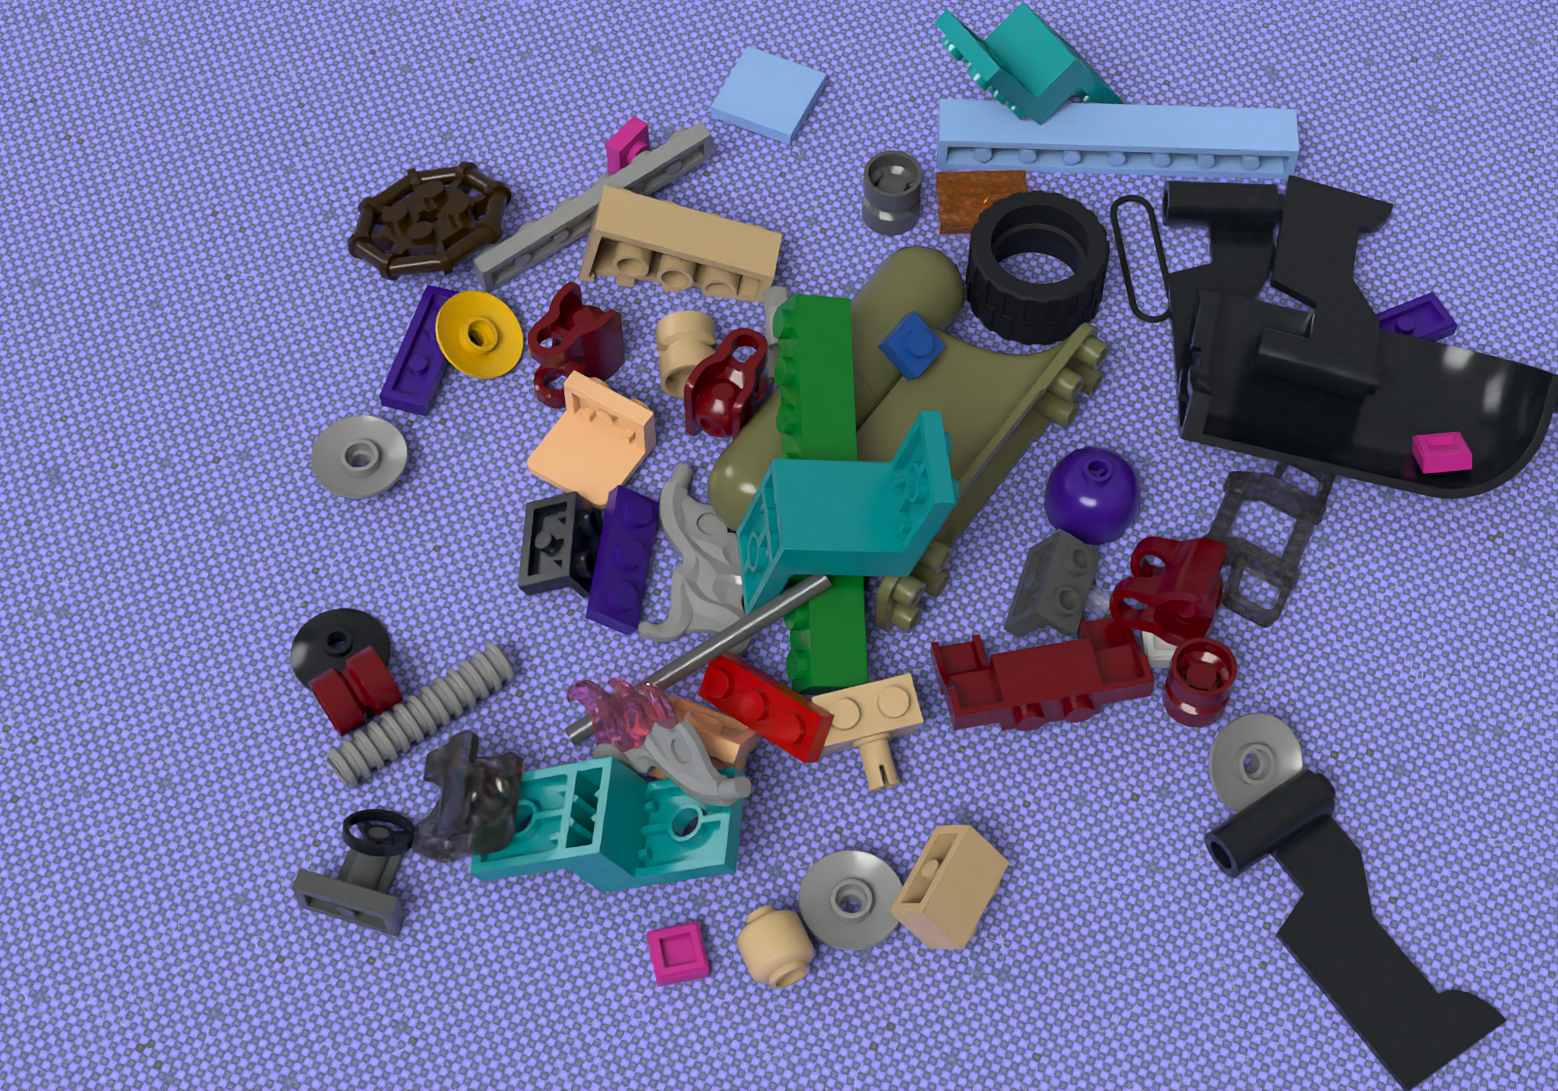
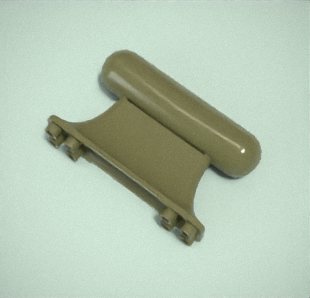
M918 245L900 248L888 256L850 300L858 461L891 463L921 410L941 411L944 432H949L952 441L949 465L951 477H955L959 485L957 506L950 511L942 524L941 531L935 534L926 549L924 557L919 559L908 577L882 576V581L876 595L875 625L885 632H889L896 626L908 634L916 627L923 614V608L917 605L923 593L926 592L932 597L937 598L946 587L950 579V572L944 568L952 556L954 544L1033 442H1037L1052 422L1065 429L1070 426L1080 407V404L1073 401L1080 391L1088 396H1092L1097 391L1104 377V372L1098 368L1103 363L1110 347L1109 344L1097 339L1098 328L1088 322L1081 324L1060 344L1046 351L1033 354L995 352L975 346L946 333L956 320L966 299L964 282L957 264L940 250ZM915 311L946 347L918 378L908 381L878 348V345L906 314ZM780 386L774 390L716 459L707 480L708 498L716 515L730 529L737 531L773 458L780 459L783 454L782 434H779L776 427L777 411L781 405Z

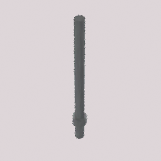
M811 575L618 696L613 692L596 703L597 709L565 728L568 738L576 746L606 726L613 729L629 719L630 711L832 587L833 584L828 575Z

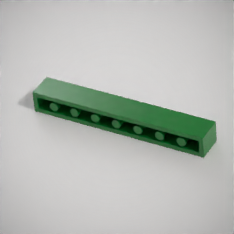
M794 294L777 307L772 322L773 335L778 339L779 358L775 364L774 378L777 386H780L781 405L776 416V427L779 434H782L783 454L780 459L858 461L850 298ZM794 574L792 579H788V589L811 575ZM828 575L833 584L832 587L784 616L785 626L790 630L791 647L786 660V672L788 678L792 680V690L798 694L821 695L868 683L863 576Z

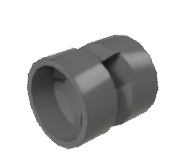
M883 151L872 156L865 165L863 173L864 195L862 196V216L866 225L878 234L887 236L902 235L910 231L918 222L923 173L921 165L913 156L901 151Z

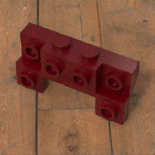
M1081 617L1077 630L1078 640L991 654L990 666L980 634L973 635L970 642L941 647L939 642H932L930 647L940 693L945 695L953 731L1000 723L1001 731L1017 729L1018 731L1025 732L1038 729L1045 723L1061 720L1078 723L1090 719L1095 714H1100L1102 704L1151 696L1155 681L1147 655L1138 645L1131 628L1120 625L1113 617L1086 622L1085 618Z

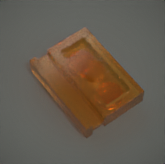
M1026 170L936 172L935 189L937 192L939 234H971L974 224L978 222L979 215L985 209L991 207L993 202L1000 198H1006L1013 193L1028 192L1025 180Z

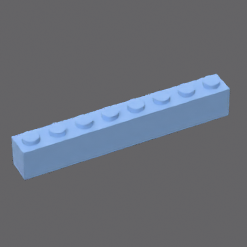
M962 98L939 100L937 169L1288 179L1289 175L1294 174L1300 152L1296 109L1100 104L1096 102L1063 103L1048 119L1039 125L1028 115L1022 120L1019 119L1006 104L1003 106L996 100H967Z

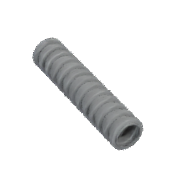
M489 642L484 646L485 652H474L471 655L472 660L470 662L465 659L458 664V670L450 668L445 672L446 678H435L432 681L433 686L431 688L426 685L419 690V696L416 697L411 694L406 698L407 704L404 706L401 703L396 704L393 707L394 712L392 714L384 712L380 715V722H369L367 724L368 730L363 732L359 729L354 732L353 740L350 741L347 738L340 742L341 748L338 750L333 747L327 750V760L340 781L345 786L354 788L358 785V778L362 777L366 780L371 776L370 770L375 768L379 771L385 767L383 761L386 759L391 762L398 758V751L401 750L406 753L411 749L410 743L414 741L419 744L424 740L425 733L432 735L437 732L438 724L446 726L450 723V716L454 715L458 718L463 714L465 706L471 709L476 705L477 698L484 700L489 697L490 689L498 691L502 688V681L505 680L508 683L515 679V670L504 651L498 645Z

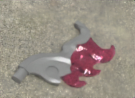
M616 677L607 683L617 693V697L607 693L597 683L590 680H581L570 686L567 692V702L570 703L578 700L587 710L593 724L597 746L593 751L592 760L614 756L632 771L645 774L657 767L684 793L699 802L709 805L728 807L736 802L737 799L746 798L750 795L752 786L748 778L740 776L729 779L726 775H720L712 765L703 741L695 728L687 719L678 723L676 711L671 701L656 685L645 682L639 686L640 691L648 700L643 698L628 682Z

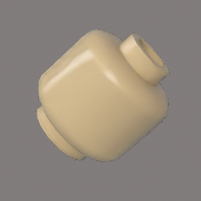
M768 905L756 909L746 917L747 925L739 932L736 944L751 977L756 983L770 984L772 989L777 990L797 983L809 973L808 965L814 958L815 950L796 912L786 909L775 910L774 906Z

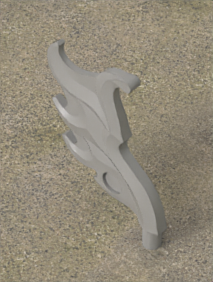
M678 464L670 481L664 482L660 498V522L664 534L683 559L682 564L673 569L671 611L668 619L661 624L655 625L643 621L638 625L641 638L658 642L675 641L686 633L717 634L746 616L742 606V599L744 597L736 533H728L735 530L730 529L716 515L713 506L696 502L688 495L687 488L694 475V471L684 464ZM752 636L729 651L740 657L747 652L752 643Z

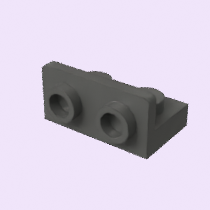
M1063 530L1030 547L1003 629L1018 638L1038 628H1044L1046 625L1067 637L1077 633L1100 559L1099 552Z

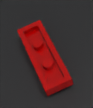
M727 651L709 662L698 696L803 763L818 762L834 715L732 652Z

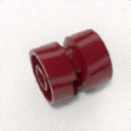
M1205 637L1186 640L1176 648L1171 658L1168 676L1162 691L1163 705L1167 713L1176 722L1187 727L1202 728L1214 724L1222 717L1237 676V662L1232 651L1223 643Z
M370 645L346 658L344 670L339 671L331 667L308 681L314 696L341 738L366 724L368 712L371 711L380 715L403 701V697L393 678Z

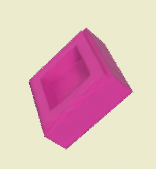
M1461 432L1415 435V437H1412V452L1423 474L1472 469V453Z
M698 921L646 932L657 988L710 977Z

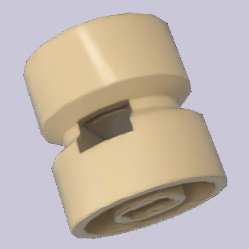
M693 310L676 311L668 314L658 321L655 327L658 356L660 357L658 363L661 388L666 394L675 398L684 399V386L693 369L702 360L716 352L717 339L714 320L703 312Z

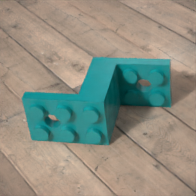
M921 410L891 463L773 458L736 531L745 615L750 614L782 594L787 580L792 579L794 574L908 577L919 559L924 557L926 549L935 534L941 531L942 524L950 511L956 508L959 499L958 481L955 477H951L949 465L952 451L951 436L949 432H944L941 411Z

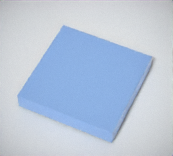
M747 46L710 107L711 117L791 145L824 89L827 74Z

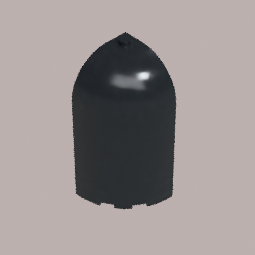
M1197 287L1185 345L1191 346L1193 351L1190 369L1182 367L1177 394L1178 401L1186 402V412L1179 411L1176 418L1178 435L1183 440L1424 496L1458 499L1489 492L1515 477L1532 460L1546 436L1553 413H1558L1557 373L1512 360L1379 329L1375 367L1382 369L1380 381L1373 396L1366 394L1362 402L1250 371V363L1253 351L1264 325L1309 338L1313 313ZM1461 432L1472 453V469L1423 474L1412 452V437H1415V435Z

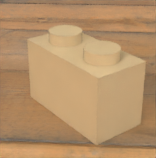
M971 825L936 826L889 912L929 949L963 950L975 935L977 923L990 899L999 890L1000 880L1010 862Z

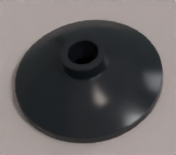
M350 608L328 610L311 618L296 634L290 654L292 668L299 682L312 692L308 681L331 667L339 671L344 670L346 658L370 645L387 669L391 656L389 638L381 623L363 611ZM336 642H346V644L339 649H333L330 647L332 644Z

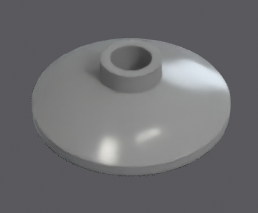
M370 415L350 416L331 424L319 435L311 453L312 469L318 482L329 492L348 499H364L385 492L400 479L408 461V449L401 432L392 423ZM359 463H368V465L363 467H355Z
M1249 713L1230 721L1217 735L1209 756V776L1213 789L1219 799L1235 812L1241 811L1303 770L1302 750L1294 732L1282 720L1263 713ZM1249 754L1252 762L1250 768L1245 772L1244 760Z
M859 850L837 851L819 859L805 874L799 889L800 914L808 930L821 942L841 950L855 951L867 949L884 941L898 926L899 921L889 911L902 889V884L896 872L881 858ZM847 901H854L860 906V910L856 913H847L842 910L841 906Z

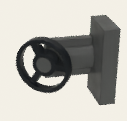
M367 809L350 814L344 820L342 827V839L350 849L337 879L299 869L292 889L300 908L398 937L405 921V915L399 898L388 895L404 853L409 851L415 843L416 828L414 824L406 817L387 810ZM369 821L388 822L397 825L404 831H393L387 826L373 825ZM356 824L363 836L362 839L353 836L349 828Z

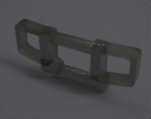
M1277 462L1271 474L1231 471L1228 473L1223 485L1225 495L1208 535L1201 537L1220 541L1228 547L1224 565L1231 566L1222 599V604L1226 609L1262 628H1269L1278 620L1290 591L1296 587L1301 573L1298 566L1313 528L1321 523L1325 514V504L1336 476L1334 474L1291 465L1318 480L1319 486L1314 497L1280 479L1287 466L1291 464ZM1243 500L1257 502L1260 500L1296 519L1281 558L1243 538L1228 537ZM1244 571L1278 588L1269 610L1241 596L1239 586Z

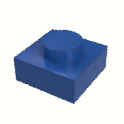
M915 311L906 314L878 345V348L908 381L918 378L946 347Z

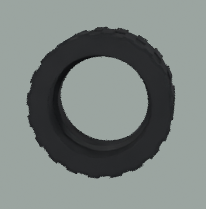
M1042 190L1013 193L1006 198H1000L993 202L991 207L985 209L979 215L978 222L974 224L969 243L965 294L974 316L981 320L984 327L991 332L997 333L1001 338L1008 341H1017L1024 345H1050L1053 342L1064 341L1084 322L1089 323L1091 319L1095 318L1103 295L1109 262L1110 242L1107 241V232L1104 225L1098 221V217L1074 198L1070 199L1063 196L1064 194L1042 192ZM1020 253H1042L1064 262L1075 274L1059 282L1038 284L1026 282L1010 275L998 263Z

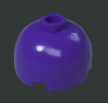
M1088 446L1077 449L1057 461L1049 475L1044 493V510L1050 524L1056 530L1059 526L1063 531L1085 544L1102 545L1117 541L1125 534V530L1132 523L1134 524L1138 517L1141 496L1140 481L1135 469L1119 453L1105 447Z

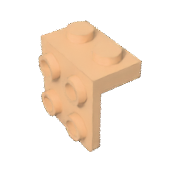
M574 370L563 383L566 411L529 456L527 466L529 472L566 493L577 491L594 508L602 510L606 508L609 491L617 485L624 487L656 445L654 412L642 401L635 398L628 399L611 390L602 380L596 377L588 378Z

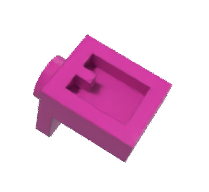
M633 116L605 143L608 174H615L630 165L631 161L641 152L650 151L649 131L646 122Z

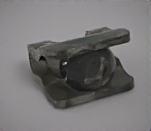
M463 730L456 733L446 745L429 752L426 755L423 780L437 785L441 788L434 809L426 818L415 825L411 851L435 862L450 863L467 856L490 854L506 848L513 839L523 770V758L521 755L515 752H507L495 757L477 756L479 736L471 730Z

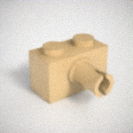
M911 673L811 697V702L834 715L820 756L852 748L859 749L869 793L881 791V788L884 786L886 790L901 784L897 776L888 741L896 737L916 733L924 723Z

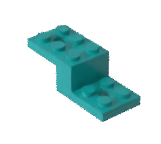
M1024 2L985 40L948 9L934 22L946 35L940 41L941 44L958 61H963L969 68L966 71L969 76L984 91L988 90L1003 106L1006 104L1021 120L1028 115L1041 125L1073 93L1077 96L1079 95L1086 103L1124 104L1122 99L1079 52Z
M614 756L486 779L470 874L484 882L568 868L602 893L735 873L744 798L737 799L736 802L728 807L699 802L684 793L670 778L647 782ZM737 767L717 770L720 775H726L729 779L740 776L747 777ZM533 813L528 827L519 832L520 825L524 824ZM699 816L698 824L694 831L683 837L684 828L688 827L694 818Z

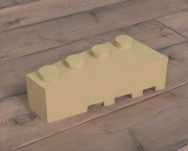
M604 185L588 235L578 280L594 282L596 275L616 277V285L635 287L636 280L657 282L662 284V291L677 293L690 287L701 288L704 296L763 303L764 291L770 288L775 276L782 234L767 230L759 225H749L723 218L715 213H705L683 207L672 201H661L636 194L628 189Z

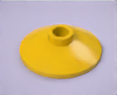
M469 290L455 294L439 310L435 325L438 345L446 359L457 370L477 379H495L508 373L518 363L523 350L522 329L515 314L503 301L486 292ZM469 335L476 339L478 346L471 341Z

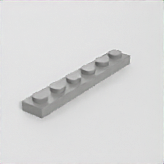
M701 121L689 129H679L663 145L653 151L641 152L631 161L630 165L615 174L609 173L600 177L589 190L577 197L571 196L564 199L556 206L554 211L541 219H533L526 222L518 229L515 235L501 243L488 245L479 253L477 258L473 259L477 282L486 293H490L590 232L604 185L624 188L636 194L649 196L711 158V133Z

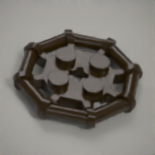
M462 161L455 167L416 171L415 167L406 170V176L374 197L363 198L359 203L358 210L360 215L354 234L348 238L347 247L353 257L363 259L372 265L385 280L395 281L403 275L444 271V274L447 275L454 272V266L486 244H495L503 235L501 223L505 207L512 198L511 191L506 183L494 181L480 172L473 162ZM472 188L481 193L475 197L467 195ZM376 224L384 225L383 231L373 234ZM428 252H429V254L418 255L419 253H428Z

